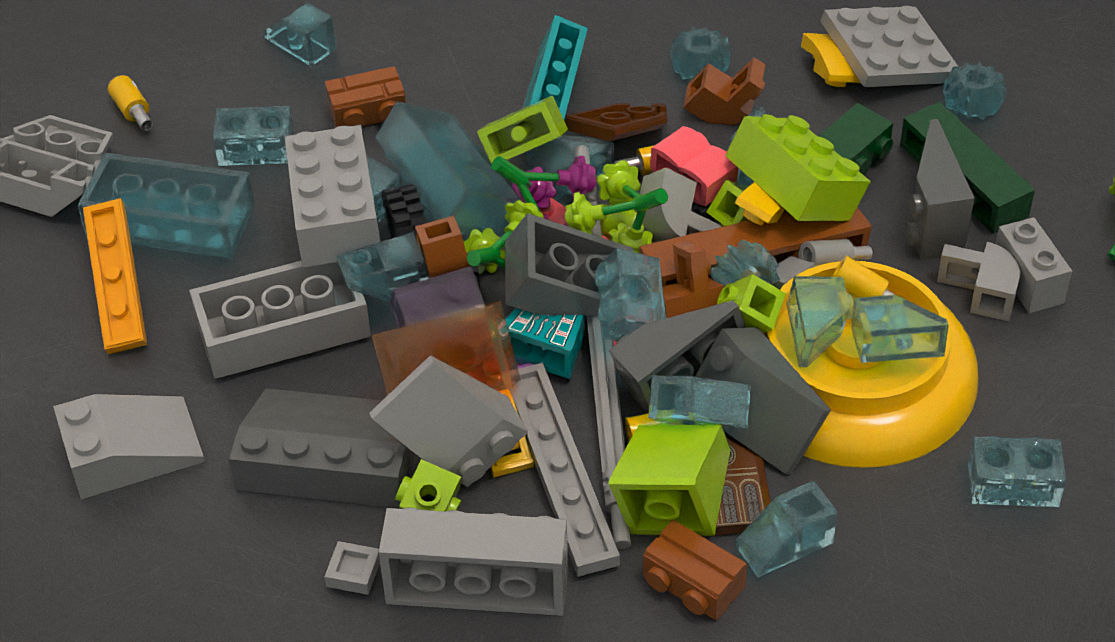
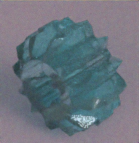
M692 26L690 32L680 31L678 38L673 40V45L671 46L673 70L681 74L682 80L693 79L708 63L724 73L725 70H728L731 62L728 38L721 36L720 30L708 31L707 26L702 30H697Z
M964 62L962 67H953L951 73L947 75L943 86L946 108L954 109L956 116L966 115L969 120L972 117L985 120L987 115H996L1006 96V84L1003 80L1004 74L995 72L994 66H981L980 62L977 65Z
M741 239L737 247L727 244V253L723 256H715L718 265L711 268L710 274L714 281L724 285V287L751 274L769 284H773L780 280L776 271L779 265L762 244H758L756 241L751 244L749 241Z

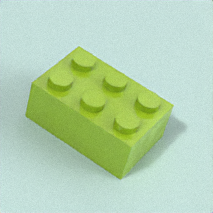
M763 114L762 117L744 116L725 155L730 161L798 221L851 220L871 182L859 172L860 168L855 162L841 157L833 150L834 145L827 139L819 137L809 130L810 125L802 118L790 115L788 118H776L769 114Z

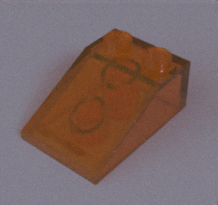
M501 300L462 309L372 335L387 396L430 355L497 391L513 388L521 381Z

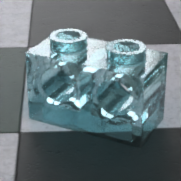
M290 106L216 109L213 141L218 166L288 163L285 136L294 135Z
M973 437L968 460L972 504L1059 507L1066 483L1061 440L1038 437Z

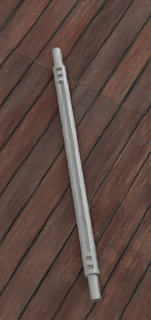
M583 145L577 146L574 149V158L584 156L586 164H590L589 148ZM597 186L593 189L592 193H586L585 195L586 200L593 206L599 205ZM599 220L596 221L592 235L602 238ZM587 316L605 508L611 515L612 535L617 549L622 550L631 546L630 529L626 525L609 487L610 476L625 451L617 371L609 352L614 347L611 316Z

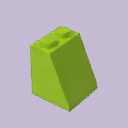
M667 423L638 425L609 480V487L626 525L629 526L630 534L660 535L664 528L672 520H675L700 536H715L730 455V447L722 425H712L709 423H699L697 425H670Z

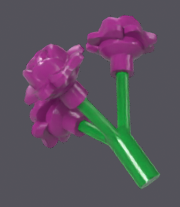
M501 156L496 157L491 165L493 171L513 183L512 189L516 194L515 202L520 200L523 203H533L537 206L539 212H541L539 208H549L551 205L549 198H554L557 195L553 182H556V185L567 186L572 193L573 200L574 193L579 192L586 195V193H592L596 187L595 167L586 164L584 156L575 157L574 163L568 170H557L556 173H544L541 167H536L531 171H523ZM544 214V219L549 220L547 214Z

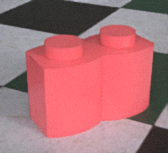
M682 126L651 148V170L656 172L663 168H668L696 182L693 202L701 206H707L715 199L726 179L737 182L739 169L725 156L727 151L710 145L702 133Z

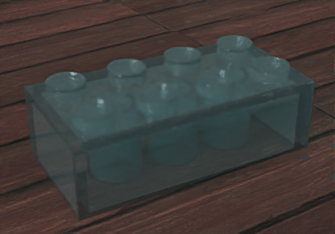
M397 101L375 138L384 148L385 155L401 171L402 178L408 184L413 183L416 186L417 192L420 195V202L429 209L436 220L454 215L462 234L470 235L473 229H478L482 233L485 228L490 227L498 237H502L505 234L504 229L509 225L504 216L507 213L505 206L508 203L514 204L520 198L505 179L491 169L492 164L454 114Z
M104 153L78 203L86 238L87 232L83 207L121 198L125 203L131 244L231 259L255 207L249 172Z

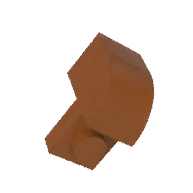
M753 57L731 78L708 63L688 83L683 108L708 123L724 125L741 123L744 116H751L754 100L761 94L765 86L763 81L765 64Z
M454 215L415 226L417 232L415 237L431 285L470 274L462 234Z
M688 241L673 244L677 283L648 290L651 322L717 305L718 296L724 285L708 278V275L711 273V263L705 249Z

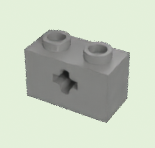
M1035 217L1000 226L995 244L1010 252L1018 262L1020 278L1016 295L1027 312L1032 313L1064 304L1072 270Z

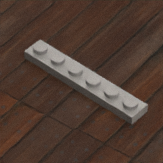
M543 363L503 372L504 385L509 388L518 415L528 430V433L525 435L554 516L556 519H567V550L577 576L620 566V554Z

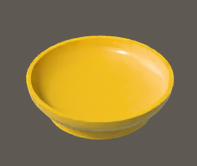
M841 261L818 265L790 279L780 289L786 295L775 326L772 330L763 334L831 409L803 456L827 464L863 468L895 465L926 455L947 442L960 430L974 407L978 392V365L975 349L969 335L959 320L927 286L911 275L890 266L857 261L888 280L889 283L886 289L908 302L906 310L900 315L879 301L872 307L831 282V277Z

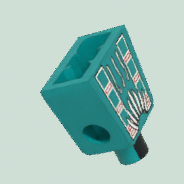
M515 308L499 327V356L523 364L531 363L536 365L543 363L547 372L570 379L585 336L586 316L538 315Z

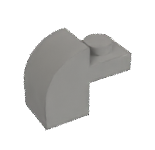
M663 168L644 176L641 185V195L659 188L665 189L668 194V201L646 211L642 224L644 225V231H650L653 234L652 241L655 243L721 227V225L691 211L697 183L668 168Z
M991 242L986 243L984 252L945 244L941 255L937 282L974 290L970 313L1010 321L1020 278V268L1010 252Z

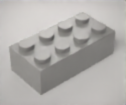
M361 125L339 126L330 130L305 131L296 135L285 136L295 228L303 268L381 256V243Z
M301 260L189 290L196 322L214 379L371 337L367 304L350 261L303 268Z
M411 507L386 509L379 547L386 604L564 615L568 577L567 519H556L549 516H509L504 513L476 514L464 513L458 510L447 512L428 511Z

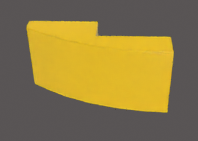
M803 33L801 47L813 55L812 58L815 59L813 71L824 78L826 84L844 87L847 82L861 83L829 34Z
M755 182L745 189L735 202V204L744 208L742 213L744 217L761 226L764 222L768 224L777 223L785 210Z

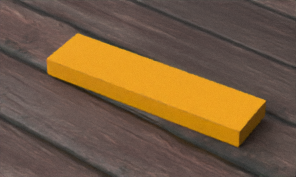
M119 198L83 207L104 350L108 354L145 346L147 345L125 203Z

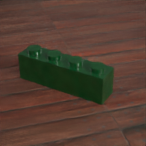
M937 102L904 117L900 145L919 164L930 120H939L974 196L972 214L992 234L997 233L1000 226L1022 221L1029 217L1035 189L943 104Z
M857 103L823 131L819 137L830 141L834 145L833 150L841 157L855 162L860 168L859 172L865 176L869 168L877 160L884 159L890 153L893 146V140L891 139L893 122Z

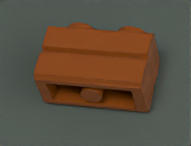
M395 66L346 76L341 79L324 81L327 105L335 128L356 125L364 127L382 122H393L407 117L405 92Z
M672 520L660 533V537H656L643 554V576L648 584L658 592L669 591L682 599L684 606L696 615L705 613L714 620H718L746 585L748 567L746 562L675 520Z

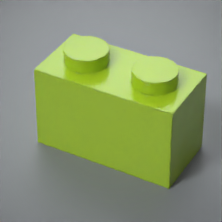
M552 95L485 125L477 133L492 164L493 160L498 156L508 160L562 136L568 128Z

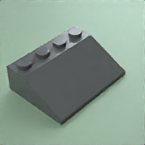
M265 388L238 428L229 456V464L236 491L399 509L401 502L395 500V497L404 477H410L415 453L371 418L369 413L382 400Z

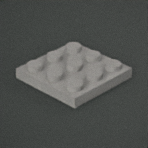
M915 6L841 8L824 10L820 22L864 87L958 82L962 72Z

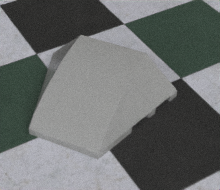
M52 115L14 127L13 135L0 138V202L50 217L54 216L84 193L112 143L113 133Z

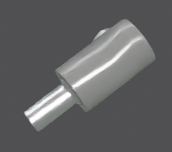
M847 239L805 241L799 248L798 256L799 259L815 263V266L842 261L846 255L854 260H868L872 257V249L870 246L853 247L852 243Z

